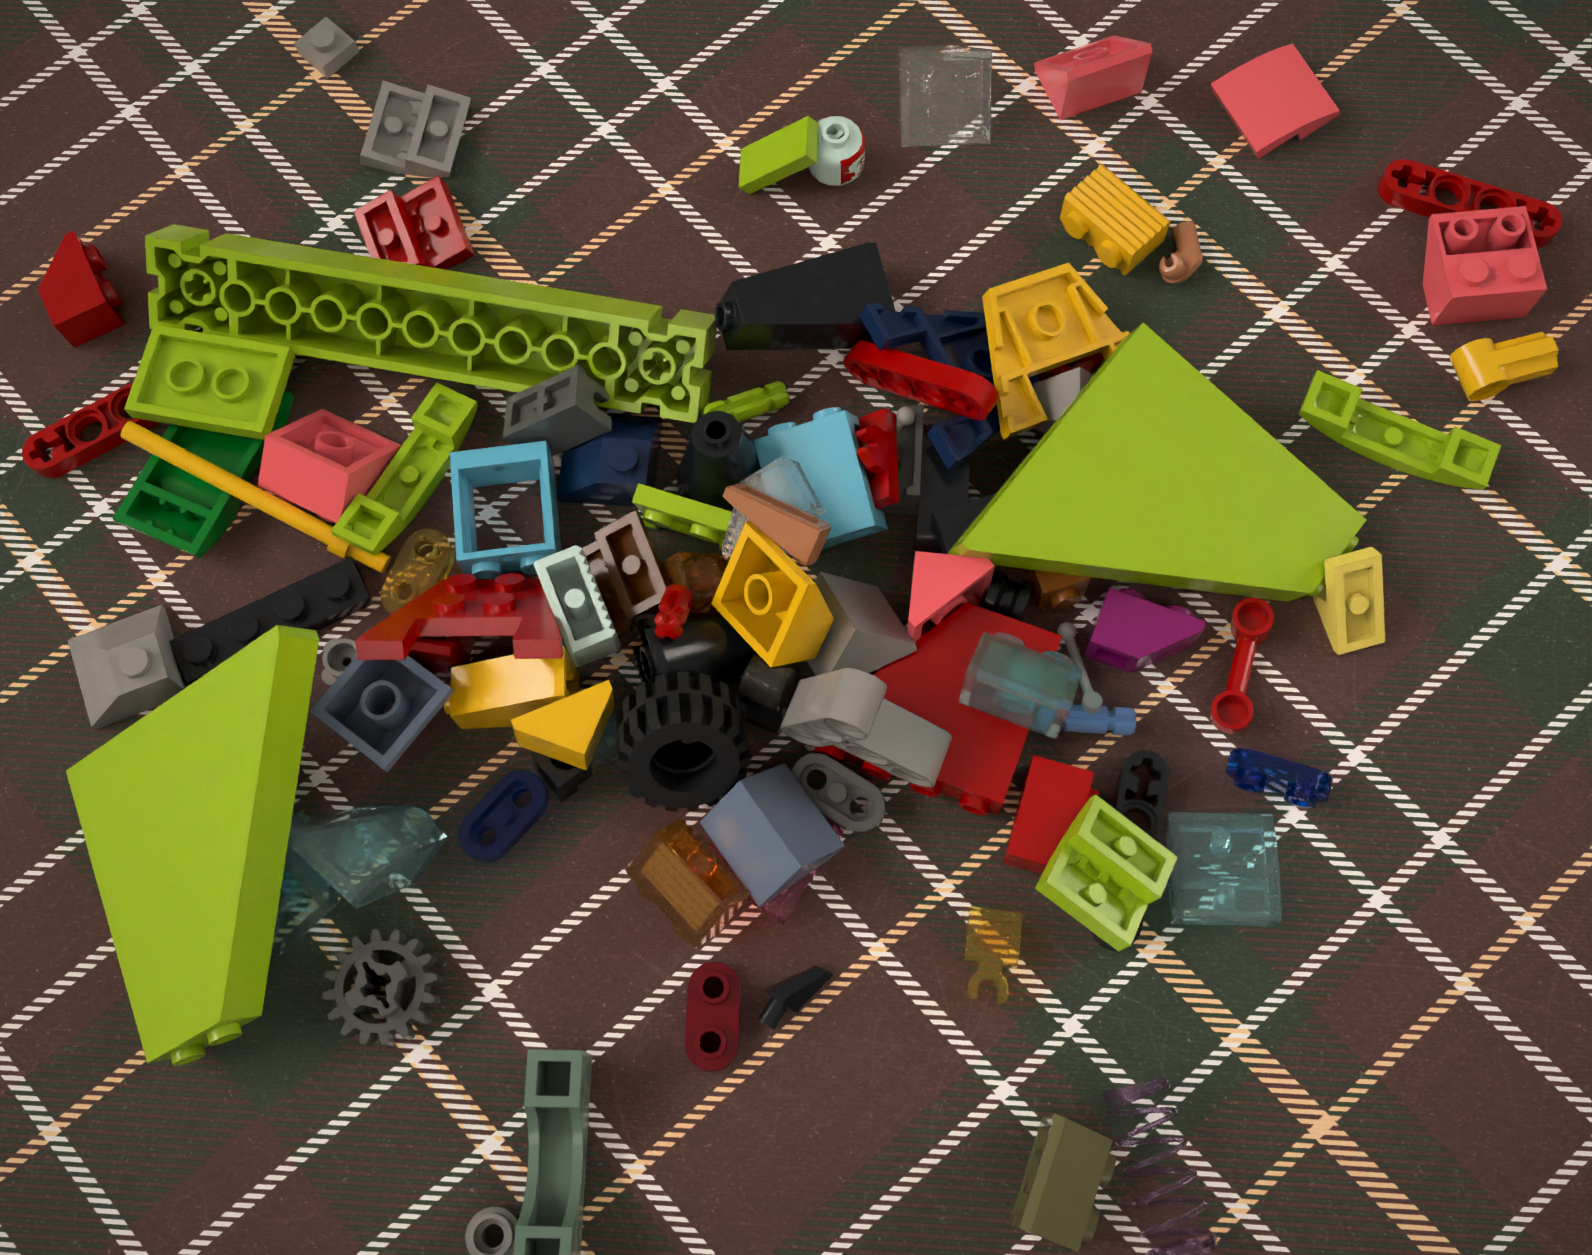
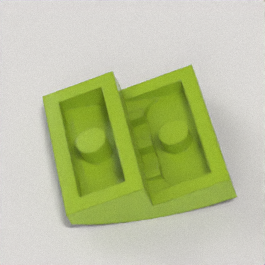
M1094 795L1089 798L1068 828L1046 865L1035 889L1119 952L1131 946L1148 904L1161 898L1178 857L1099 796Z

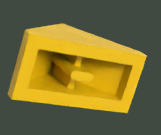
M606 680L511 719L518 745L587 771L614 709L613 688L610 681Z

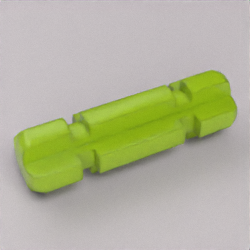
M776 381L765 385L764 388H754L727 397V400L709 403L701 409L700 415L702 416L712 411H723L734 416L738 422H742L763 415L766 411L772 412L783 408L789 403L790 397L786 391L785 384Z

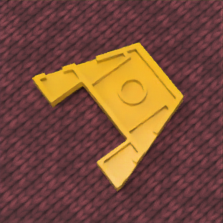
M1069 262L989 288L982 296L994 387L1000 395L997 410L1000 432L1003 439L1040 427L1048 420L1029 377L1099 352L1102 353L1106 361L1121 341L1130 334L1128 331L1121 332L1104 313L1108 307Z

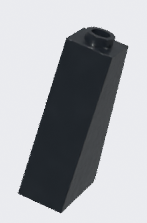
M868 242L732 281L721 301L716 305L715 324L717 329L722 331L726 350L852 349L859 340L874 343L860 318V314L866 304H883L884 310H896L877 244Z

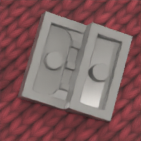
M383 81L360 154V165L392 173L420 177H436L437 175L440 178L450 177L471 98L427 84L425 93Z

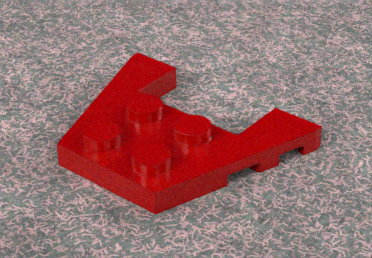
M517 573L503 574L495 579H475V576L470 574L450 576L447 579L441 580L355 640L358 660H405L419 637L514 636L512 639L514 659L563 657L561 634L540 579L524 578L523 575Z

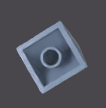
M785 763L740 780L700 821L705 832L759 909L845 848L843 842Z

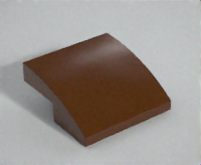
M636 510L594 532L596 541L583 547L619 639L631 633L630 624L632 617L661 612L658 608L664 590L669 586L641 514Z

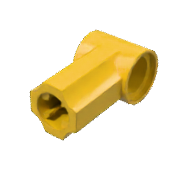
M1538 332L1495 344L1491 338L1478 339L1459 347L1449 358L1467 399L1474 402L1490 398L1502 392L1511 384L1552 374L1558 368L1557 354L1559 350L1552 336L1548 337L1543 332Z

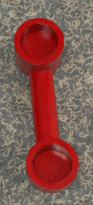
M1251 597L1243 599L1233 610L1230 629L1237 642L1226 691L1215 697L1210 710V720L1213 725L1225 733L1236 734L1243 732L1248 728L1253 717V704L1249 697L1246 696L1256 647L1268 637L1274 621V613L1271 606L1260 598Z

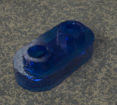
M1232 749L1229 753L1225 773L1234 779L1233 785L1237 788L1254 793H1262L1264 789L1285 795L1284 800L1287 803L1302 808H1315L1316 803L1328 801L1333 778L1329 774L1319 769L1251 749Z
M516 770L505 775L463 819L458 832V839L462 849L476 861L484 863L494 862L504 857L545 813L549 803L547 787L536 774L530 771ZM522 792H530L532 794L531 802L525 807H517V796ZM489 829L495 830V841L490 845H481L480 837L482 833Z

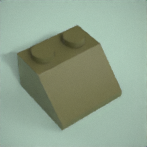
M1057 1114L1042 1117L1008 1224L1079 1252L1082 1241L1088 1244L1091 1242L1098 1224L1100 1211L1092 1208L1098 1187L1107 1188L1114 1172L1116 1156L1109 1153L1113 1140Z

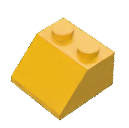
M751 521L745 522L711 604L770 667L816 659L834 617L816 583L769 536Z

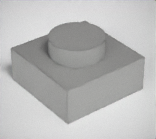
M327 17L322 19L294 43L299 55L327 79L359 53L355 40Z

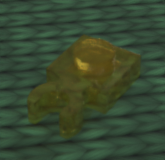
M970 906L963 962L977 963L978 971L971 977L967 985L969 1000L976 1001L978 985L983 981L992 982L996 986V1004L1003 1005L1007 1000L1009 985L1002 974V967L1014 969L1018 967L1023 913Z

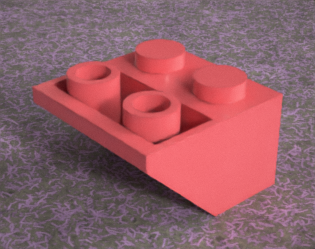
M1526 206L1431 215L1428 222L1423 289L1432 326L1525 318L1546 292L1547 285Z

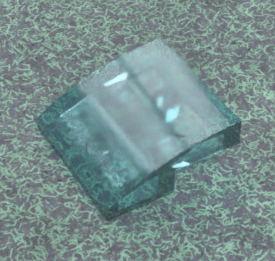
M1168 812L1165 821L1168 850L1178 857L1168 879L1173 924L1280 926L1282 922L1281 884L1273 815Z

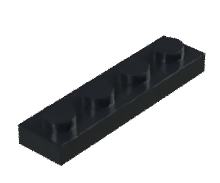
M349 557L169 642L185 682L191 685L276 625L317 631L373 605L374 601L357 563L352 557Z

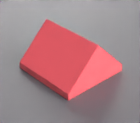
M1113 35L1034 63V68L1061 121L1141 93L1152 56L1151 43Z
M915 551L907 634L915 642L964 603L968 602L976 606L981 605L985 601L995 565L988 558Z

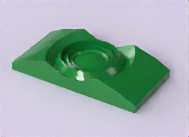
M284 391L271 432L284 427L287 423L295 398L289 391ZM173 424L169 425L162 436L168 441L247 482H250L255 471L261 466L265 440ZM151 454L112 519L117 524L200 559L234 522L242 500Z

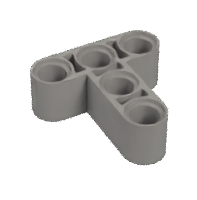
M842 668L800 680L780 727V730L785 735L801 743L815 747L834 745L907 782L923 787L935 786L952 740V736L944 729L884 699L887 685L881 679L853 668Z

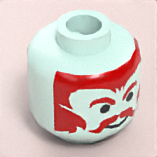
M830 116L818 121L817 163L809 166V170L819 182L829 186H842L851 183L860 175L864 167V134L860 126L853 120L843 116Z

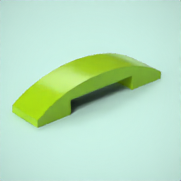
M1319 370L1315 372L1298 414L1318 431L1366 458L1413 476L1469 489L1483 490L1487 487L1501 445L1458 427H1454L1448 434L1360 399L1363 388Z
M436 382L411 417L414 425L411 434L367 496L357 493L332 528V535L373 556L388 546L414 519L450 467V452L459 451L478 408L477 401Z

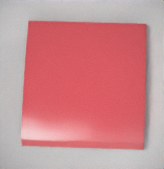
M1293 43L1256 57L1211 83L1213 93L1258 159L1295 135L1299 140H1302L1341 115L1340 110Z

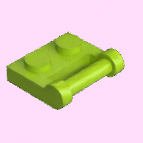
M640 483L637 485L632 503L643 513L642 519L645 527L658 530L659 527L668 528L719 544V550L733 553L743 529L733 512Z

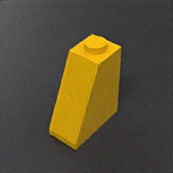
M562 646V658L514 659V655L451 667V684L447 685L455 692L443 707L445 713L450 714V717L461 729L512 727L511 719L580 692V675L564 646Z

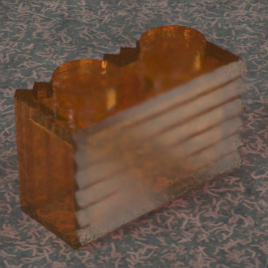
M682 819L676 820L649 837V841L644 844L635 860L625 870L637 884L640 894L645 899L654 902L672 922V927L676 934L688 940L695 949L718 934L750 896V890L743 887L742 881L736 880L735 873L729 872L728 866L721 864V858L714 857V851L707 849V843L701 842L700 836L693 834V828L687 827L686 821Z

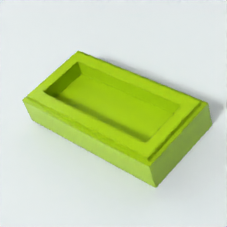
M806 116L742 148L739 188L751 194L816 164L819 123Z

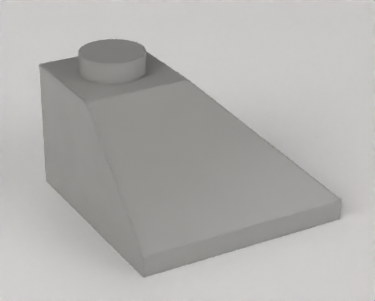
M159 605L68 640L91 728L97 730L160 706L188 687L169 642L174 639L164 606Z

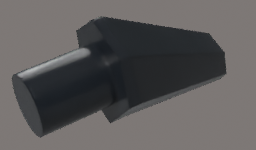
M813 966L766 988L764 992L770 995L771 998L759 1015L758 1020L775 1031L788 1009L798 1013L799 1009L834 974L818 966Z

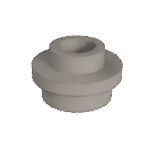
M488 1207L476 1213L470 1220L465 1234L466 1246L470 1255H513L517 1217L510 1210L503 1207ZM493 1224L500 1226L504 1233L503 1241L497 1247L491 1246L486 1240L487 1229Z

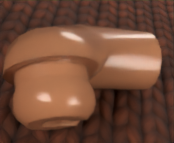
M1190 221L1179 223L1173 228L1172 231L1177 250L1168 259L1163 257L1159 263V271L1163 280L1167 283L1178 284L1185 282L1203 262L1195 223Z

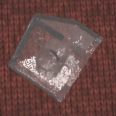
M952 45L897 46L901 147L991 144L992 50Z

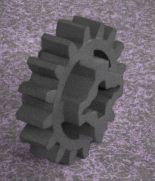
M372 929L370 943H367L358 936H354L351 938L354 951L350 955L341 951H337L334 954L342 965L339 971L327 970L325 972V977L335 981V987L322 993V999L336 1002L337 1007L332 1009L327 1016L329 1020L334 1022L346 1020L340 1032L343 1036L352 1038L360 1032L359 1044L372 1047L378 1035L382 1046L393 1047L395 1033L398 1032L403 1038L411 1040L415 1037L412 1027L415 1021L429 1025L431 1019L424 1010L427 1005H440L441 999L430 994L432 986L442 983L443 978L438 974L429 973L428 971L437 962L434 955L428 953L419 956L424 946L422 941L414 937L405 945L406 934L396 929L393 930L387 941L383 931ZM396 953L403 956L406 960L387 965L385 960L380 958L379 954ZM358 971L354 986L351 989L352 980ZM379 976L392 981L385 986L386 999L375 995L381 989ZM416 985L414 997L410 1005H408L411 989ZM377 1009L381 1017H385L387 1022L380 1024L369 1023L360 1015L363 1013L369 1014Z

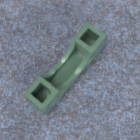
M528 1049L524 1109L528 1123L529 1140L528 1169L523 1205L515 1225L513 1255H581L592 1054L583 1050Z

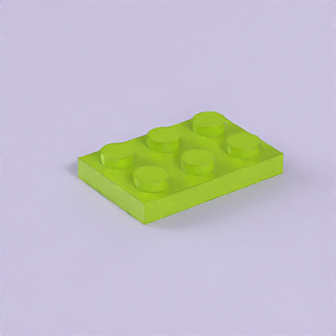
M153 325L124 410L132 418L265 440V435L272 431L294 363L295 354L287 346Z

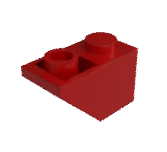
M73 230L65 234L38 288V292L53 326L75 348L125 325L118 309V306L124 304L122 297L110 279L105 280L102 271L108 269L103 256L94 244L86 246Z

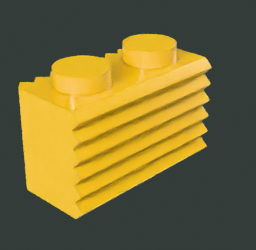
M1100 164L1096 170H1093L1090 175L1086 176L1084 181H1081L1078 186L1067 193L1064 197L1060 220L1065 230L1072 237L1087 241L1089 246H1093L1102 263L1110 268L1120 269L1122 275H1127L1164 242L1171 223L1168 218L1103 164Z

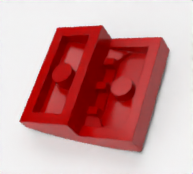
M438 175L401 197L393 190H389L354 211L368 252L372 258L447 270L475 256L448 185Z

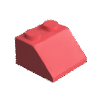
M320 409L265 435L258 487L275 494L287 503L297 504L316 513L320 519L326 522L337 523L357 493L367 496L402 445L327 410Z

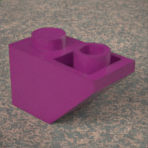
M1109 587L1083 656L1132 673L1192 647L1204 631L1207 621L1195 618L1194 613L1184 607L1177 605L1164 607L1147 601V598L1138 591L1127 588L1115 590Z

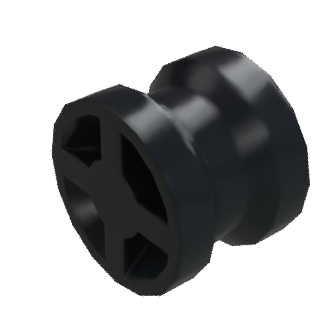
M996 570L982 608L1021 621L1034 583L1027 580L1019 583L1012 581L1005 572Z

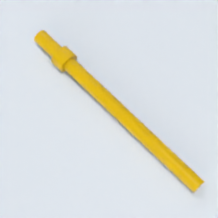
M128 421L124 425L120 435L122 439L328 545L327 551L344 560L352 557L380 573H384L389 566L391 556L382 551L373 556L333 536L331 530L334 526L132 421Z

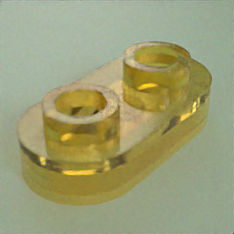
M426 528L412 533L406 539L381 590V602L390 615L441 580L447 578L454 563L455 554L452 545L443 533L435 529ZM424 546H433L431 554L425 557L419 556V552ZM412 588V593L407 599H398V594L402 589Z

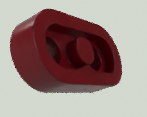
M708 962L699 966L692 973L687 989L685 1051L689 1060L696 1067L708 1072H716L727 1068L735 1060L739 1050L741 982L736 972L730 966L721 962ZM711 979H719L724 984L723 993L717 998H709L704 992L706 983ZM708 1033H716L721 1039V1046L714 1053L704 1052L701 1046L703 1037Z

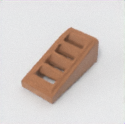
M745 483L726 487L722 497L799 564L807 567L817 561L832 528L829 526L830 523Z

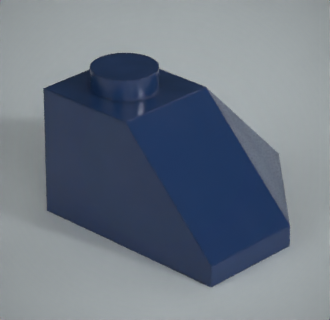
M615 414L611 417L612 427L610 432L570 448L562 454L557 501L636 507L632 500L638 483L655 488L662 418Z

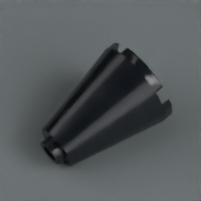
M723 411L706 413L695 422L678 468L677 488L679 495L733 512L740 523L749 519L722 496L726 487L739 483H745L767 494L754 441L731 414Z
M719 612L689 613L686 623L681 626L683 629L682 635L674 640L668 636L661 639L654 632L657 626L654 619L658 613L642 614L631 619V634L640 631L641 645L632 647L641 683L645 681L651 685L655 683V676L665 673L668 678L677 677V672H689V677L697 678L699 673L709 675L711 683L714 684L718 681L725 682L755 666L756 663L759 664L764 661Z

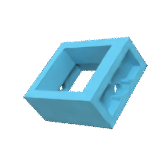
M538 441L450 452L456 561L463 572L475 576V579H495L502 575V573L516 571L537 575L534 562L562 551L555 465L547 442ZM540 480L545 543L477 551L473 488Z

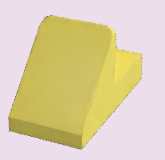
M1368 547L1324 559L1326 587L1313 596V600L1333 650L1338 655L1384 643L1382 554L1373 547Z

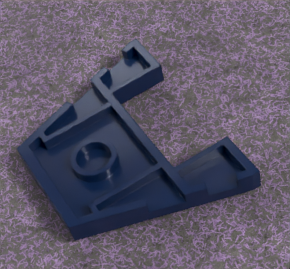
M877 303L866 304L861 312L860 318L879 351L913 342H920L930 360L976 373L987 379L994 386L984 313L946 310L943 315L924 314L920 307L904 306L901 312L884 310L883 304ZM1037 375L1029 377L1032 386L1033 383L1040 381ZM997 404L985 420L980 421L960 416L935 423L927 435L948 470L956 468L1000 431Z

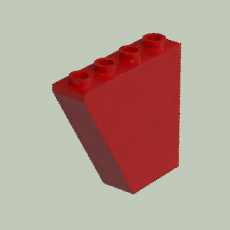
M966 602L915 641L917 651L883 666L873 674L887 685L884 699L944 729L952 736L935 786L923 787L911 783L910 789L930 798H938L941 793L959 800L958 806L975 815L987 816L988 812L999 814L1062 635ZM834 745L814 748V753L827 755L838 763H841L843 758L862 764L861 770L875 778L890 780L891 776H895Z

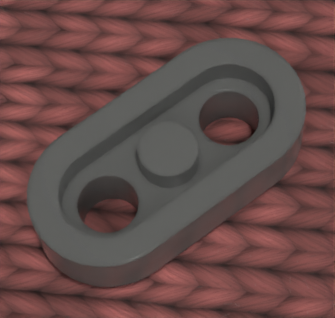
M807 754L794 764L791 770L792 774L819 811L844 828L857 833L869 832L878 827L883 821L886 814V801L882 792L874 784L824 754ZM815 771H823L827 777L825 786L818 790L812 789L809 785L810 775ZM860 797L866 798L870 803V810L863 817H857L852 812V803Z

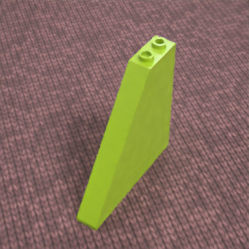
M1142 323L1121 341L947 554L988 558L994 565L1289 602L1306 595L1313 597L1326 587L1324 559L1350 553L1359 541L1355 535L1366 522V519L1145 323Z
M276 625L66 770L147 1063L171 1060L173 1066H181L199 1060L206 1055L205 1047L220 1045L242 1035V1026L262 1016L319 645V637L316 630Z

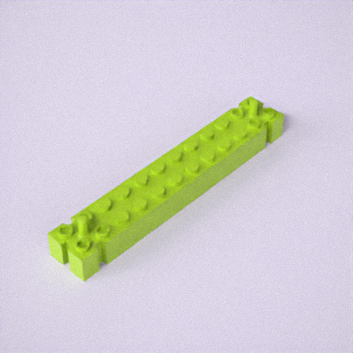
M175 224L145 235L147 274L158 275L159 285L158 288L148 292L150 329L153 328V325L193 331L202 326L203 333L287 346L291 348L294 354L517 393L579 365L585 369L587 376L606 390L610 397V400L604 403L597 402L593 397L594 403L598 407L641 414L648 404L660 406L659 417L695 423L701 417V409L709 404L712 370L701 368L705 366L715 351L717 327L715 315L681 309L673 319L661 318L662 306L229 233L209 241V230Z

